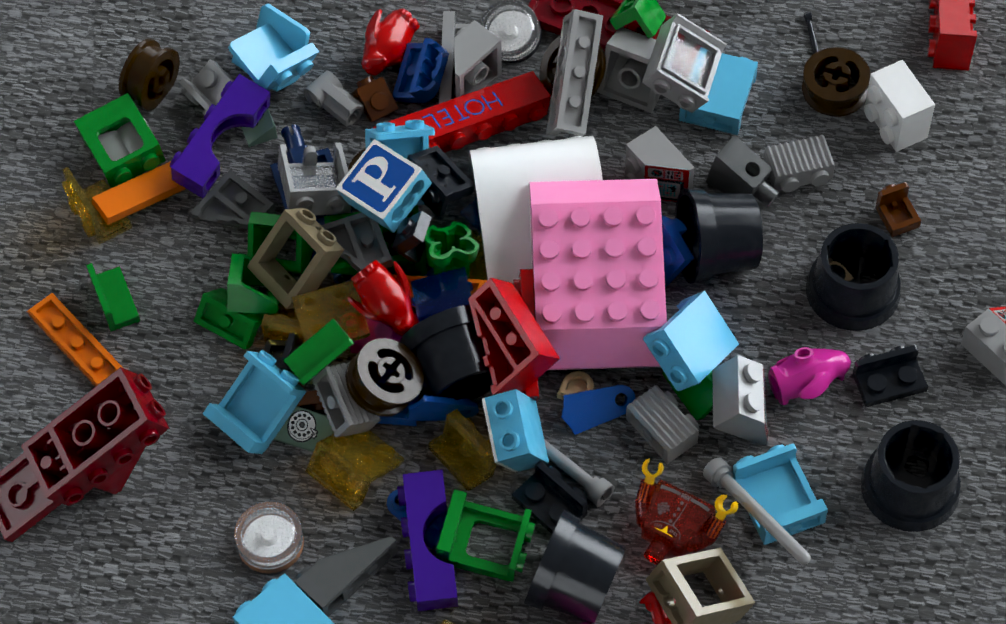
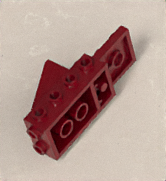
M120 367L21 445L24 452L0 471V532L4 540L15 541L61 504L70 506L80 502L84 495L94 487L112 494L122 491L145 447L156 443L160 436L170 429L164 419L166 415L165 410L150 392L152 386L144 375L136 374Z

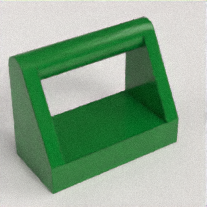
M251 212L248 222L247 256L254 257L281 215ZM294 230L289 238L296 239V261L275 259L288 273L302 274L309 265L313 248Z
M232 254L227 282V312L277 313L279 301L269 290L268 294L265 295L248 286L263 285L247 268L252 258L245 254Z

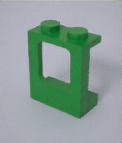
M128 93L74 121L82 140L88 146L111 188L129 181L146 171L153 170L159 164L166 161L158 141ZM131 122L144 143L143 147L117 161H112L99 141L98 136L106 132L116 131L124 124Z
M454 489L435 557L443 562L453 564L455 568L513 582L515 572L522 573L527 553L521 552L524 542L531 543L535 523L530 522L532 510L525 508L523 516L468 502L466 501L467 492ZM476 523L514 531L518 534L510 564L502 565L467 554L466 549L472 528Z

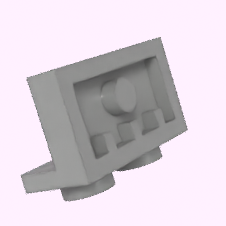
M210 59L191 82L183 78L179 83L186 89L184 95L194 104H200L204 108L202 113L205 116L209 107L212 104L217 105L222 98L221 92L229 81L233 82L234 80L217 62Z

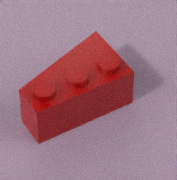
M929 0V9H934V15L929 16L928 33H933V39H929L927 57H933L932 68L969 71L977 39V31L973 30V23L976 24V14H973L975 0Z
M490 278L468 298L477 336L482 338L486 354L483 356L485 367H489L493 385L490 386L492 395L514 389L524 392L560 359L513 283Z

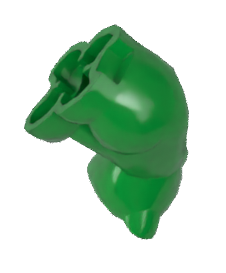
M452 221L451 226L445 228H437L434 225L428 227L424 239L425 256L428 266L434 269L435 277L470 279L471 263L476 260L480 246L477 241L471 238L472 233L467 225ZM435 308L431 316L447 309Z

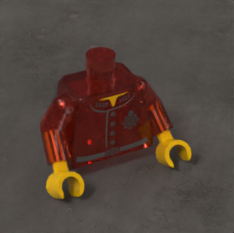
M650 458L645 460L642 464V472L645 475V479H642L635 500L636 523L642 528L641 538L650 542L644 553L645 558L651 563L658 565L665 559L668 552L678 557L687 555L688 552L696 553L714 544L727 522L725 517L734 514L738 510V503L734 501L730 509L726 511L723 508V502L727 495L718 496L715 500V506L661 479L656 483L654 482L655 478L660 476L664 470L663 463L660 462L657 473L652 474L647 468Z

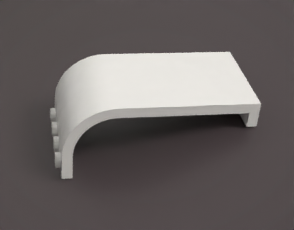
M574 136L560 140H542L534 143L510 144L492 148L482 147L476 150H469L470 173H473L487 280L495 278L513 283L514 279H519L520 269H532L529 182L603 180L598 149L593 136Z

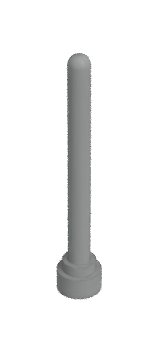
M545 440L548 459L585 488L584 492L587 494V499L597 507H600L613 494L615 487L605 478L599 479L597 476L593 478Z
M714 458L708 462L703 470L704 478L714 487L725 488L800 564H808L811 560L810 554L733 479L732 467L723 458Z

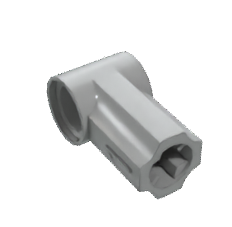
M325 71L303 90L304 96L309 103L313 101L319 106L318 110L324 108L346 127L352 126L364 113V105L345 91L339 79L330 71Z

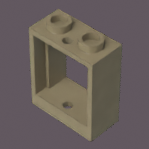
M305 208L285 209L247 268L286 309L306 307L344 249L336 241L335 235L324 229L316 221V216L311 211ZM294 230L317 252L298 281L275 259Z
M721 548L664 559L646 578V582L654 592L672 624H732L739 621L755 604L754 599ZM703 572L722 603L702 607L684 576Z

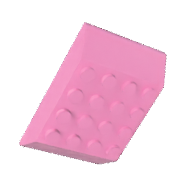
M657 179L529 182L535 320L560 358L548 370L661 367L643 340L648 333L658 330L667 322L662 212Z

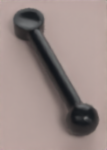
M809 11L804 12V18L813 54H815L819 49L812 24V14Z

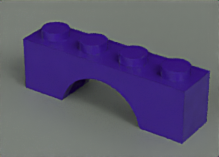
M241 74L233 82L229 81L221 92L222 98L218 104H212L204 116L205 121L199 129L197 127L193 129L187 139L188 145L183 152L178 151L170 163L172 180L201 198L206 196L220 176V162L212 151L216 139L223 132L231 128H254L270 106V91Z
M443 470L403 474L404 486H397L399 506H406L407 517L401 518L403 538H410L411 549H404L406 570L413 569L414 581L408 582L410 602L417 601L418 611L458 607L454 565L434 557L424 542L425 534L431 523L439 516L447 513Z

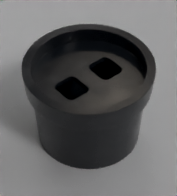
M687 188L680 191L676 202L675 218L679 219L687 228L681 237L694 257L682 270V274L688 283L708 281L715 275L753 270L759 266L763 252V226L758 203L752 194L707 193L703 189Z
M852 223L832 231L825 239L820 254L814 261L806 281L807 299L814 312L828 324L850 331L872 329L887 321L896 311L901 296V280L898 272L899 253L896 244L883 230L869 224ZM832 261L840 263L854 279L846 281L835 272L831 273L830 263ZM875 274L878 276L879 280L875 282L861 284L860 276Z
M470 304L436 313L414 325L402 336L400 343L404 344L416 355L422 366L424 374L423 384L429 396L454 398L455 400L465 398L472 400L491 391L490 386L493 385L489 367H485L483 356L486 354L482 338L477 336Z
M921 420L905 421L889 429L881 439L878 448L868 459L861 476L862 496L873 515L890 527L908 532L926 531L944 523L955 511L960 498V454L954 439L940 426ZM914 458L928 464L926 475L920 477L906 472L905 465L907 460Z
M564 509L535 573L524 604L541 610L545 606L595 623L626 547L581 524L579 517Z

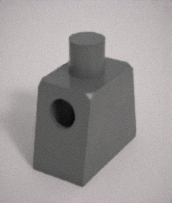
M735 135L716 155L705 181L722 193L752 194L767 207L779 195L776 189L766 183L772 170L771 167Z

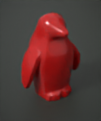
M378 9L371 17L366 28V42L361 60L362 68L369 75L376 76L385 68L402 63L407 43L411 42L414 33L420 27L417 19L413 18L409 11L405 9L394 10L380 22L382 10Z
M375 259L351 278L353 286L363 304L350 296L347 299L362 316L373 321L382 322L391 327L396 334L403 336L410 328L419 323L411 306L409 280L396 261L393 262L397 278Z

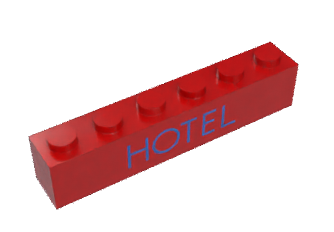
M531 71L388 122L395 123V126L405 125L407 120H424V124L435 128V135L428 136L429 148L438 145L445 153L461 149L465 145L478 140H486L500 132L511 131L525 123L542 119L547 115L551 96L535 73Z

